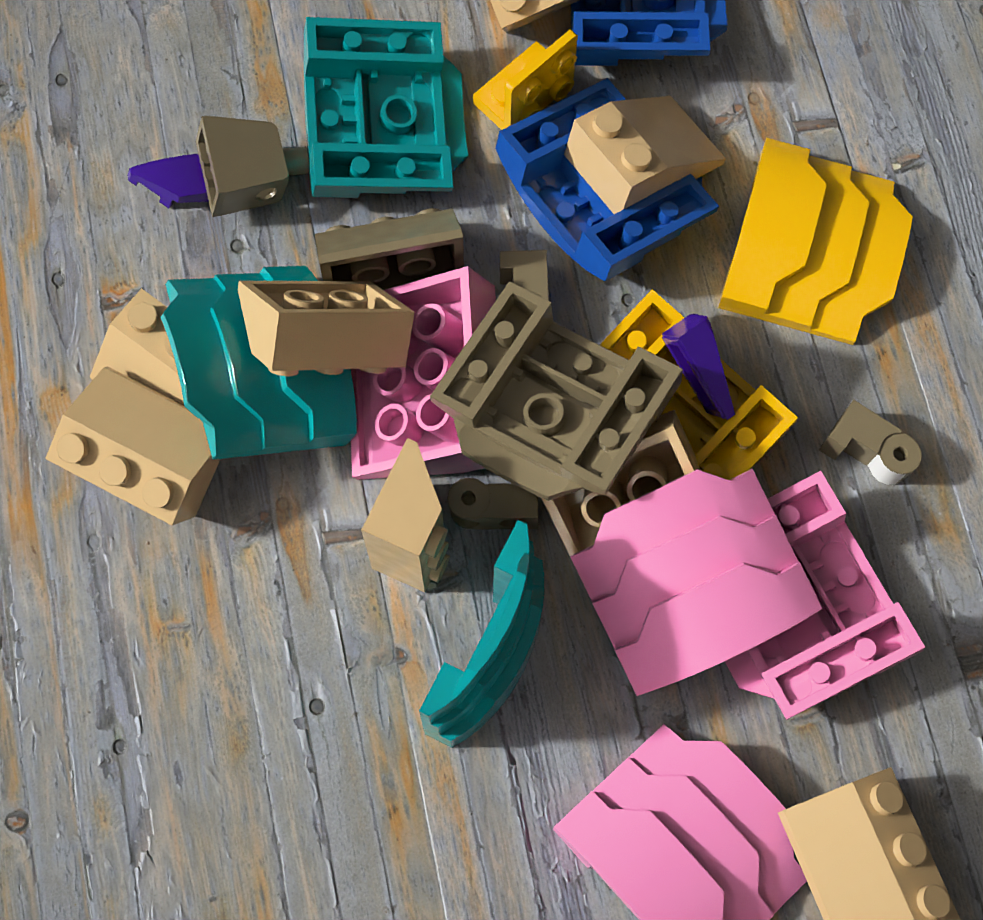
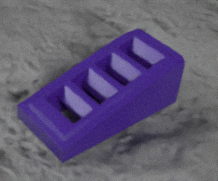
M690 314L663 332L662 339L678 366L683 369L684 376L708 414L728 420L735 415L711 323L707 316Z

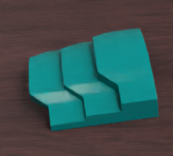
M306 17L304 27V100L312 197L358 198L360 193L452 192V172L467 160L468 148L464 121L462 73L443 55L441 22Z
M307 266L263 267L260 273L216 274L214 278L173 279L166 282L165 286L170 305L160 318L165 327L175 359L184 407L203 422L213 460L346 446L357 434L356 404L351 369H343V373L339 375L323 374L316 370H299L298 375L280 376L271 373L268 367L251 353L238 294L239 281H318Z
M517 520L494 565L493 602L498 604L465 671L444 662L419 710L425 735L451 748L478 731L505 703L521 678L537 639L545 592L543 560L534 556L533 542L529 540L528 526Z

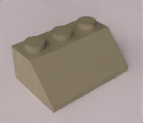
M429 208L420 211L414 216L398 219L394 217H381L372 221L371 224L354 227L337 225L330 227L325 232L315 234L323 281H370L382 290H386L464 267L463 234L453 208L446 210Z

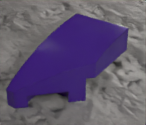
M198 154L164 158L129 168L127 174L128 181L135 186L141 183L160 196L159 202L168 209L173 205L174 201L177 203L209 202Z

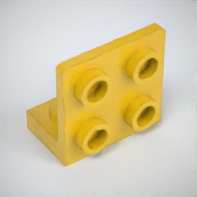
M570 29L547 49L536 41L473 94V104L503 130L543 110L553 100L556 102L561 101L568 95L574 85L578 35Z

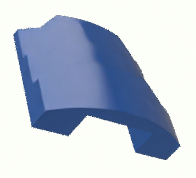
M580 0L570 5L571 30L578 35L575 66H618V59L663 60L664 55L709 56L711 51L710 42L725 33L728 27L725 0Z
M608 78L499 131L495 148L517 192L544 230L576 263L603 281H607L640 263L645 254L676 238L683 230L714 214L719 208V205L702 187V176L695 179L692 174H689L616 214L611 212L564 155L575 119L611 101L626 100Z

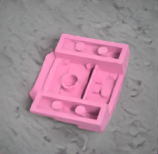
M696 469L605 513L594 545L570 556L636 696L678 682L733 658L788 630L822 609L803 567L798 561L753 469L730 480Z
M822 471L768 498L822 609L777 636L724 661L739 689L773 698L786 720L876 674L878 675L922 652L925 648L900 603L893 604L845 523L846 512Z
M665 724L553 828L555 833L587 868L591 866L639 920H770L807 882L801 866L794 859V850L778 815V812L786 809L781 802L721 741H683Z

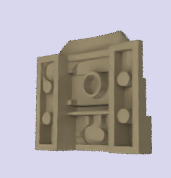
M509 281L430 395V400L454 419L462 454L501 478L548 501L581 489L606 495L629 457H632L653 422H657L682 382L683 369L639 346L630 360L590 341L553 322L552 302Z

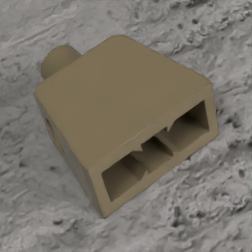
M216 116L201 117L195 142L212 217L277 203L283 198L289 176L306 175L308 173L309 158L306 148H282L278 128L272 122Z

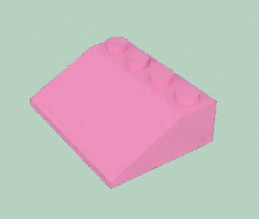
M467 266L384 290L415 312L406 367L387 368L386 372L380 374L368 373L360 369H351L357 418V434L351 439L352 478L357 480L387 478L407 438L417 442L429 475L466 473L484 469V467L462 454L454 419L431 402L430 395L495 303V286Z

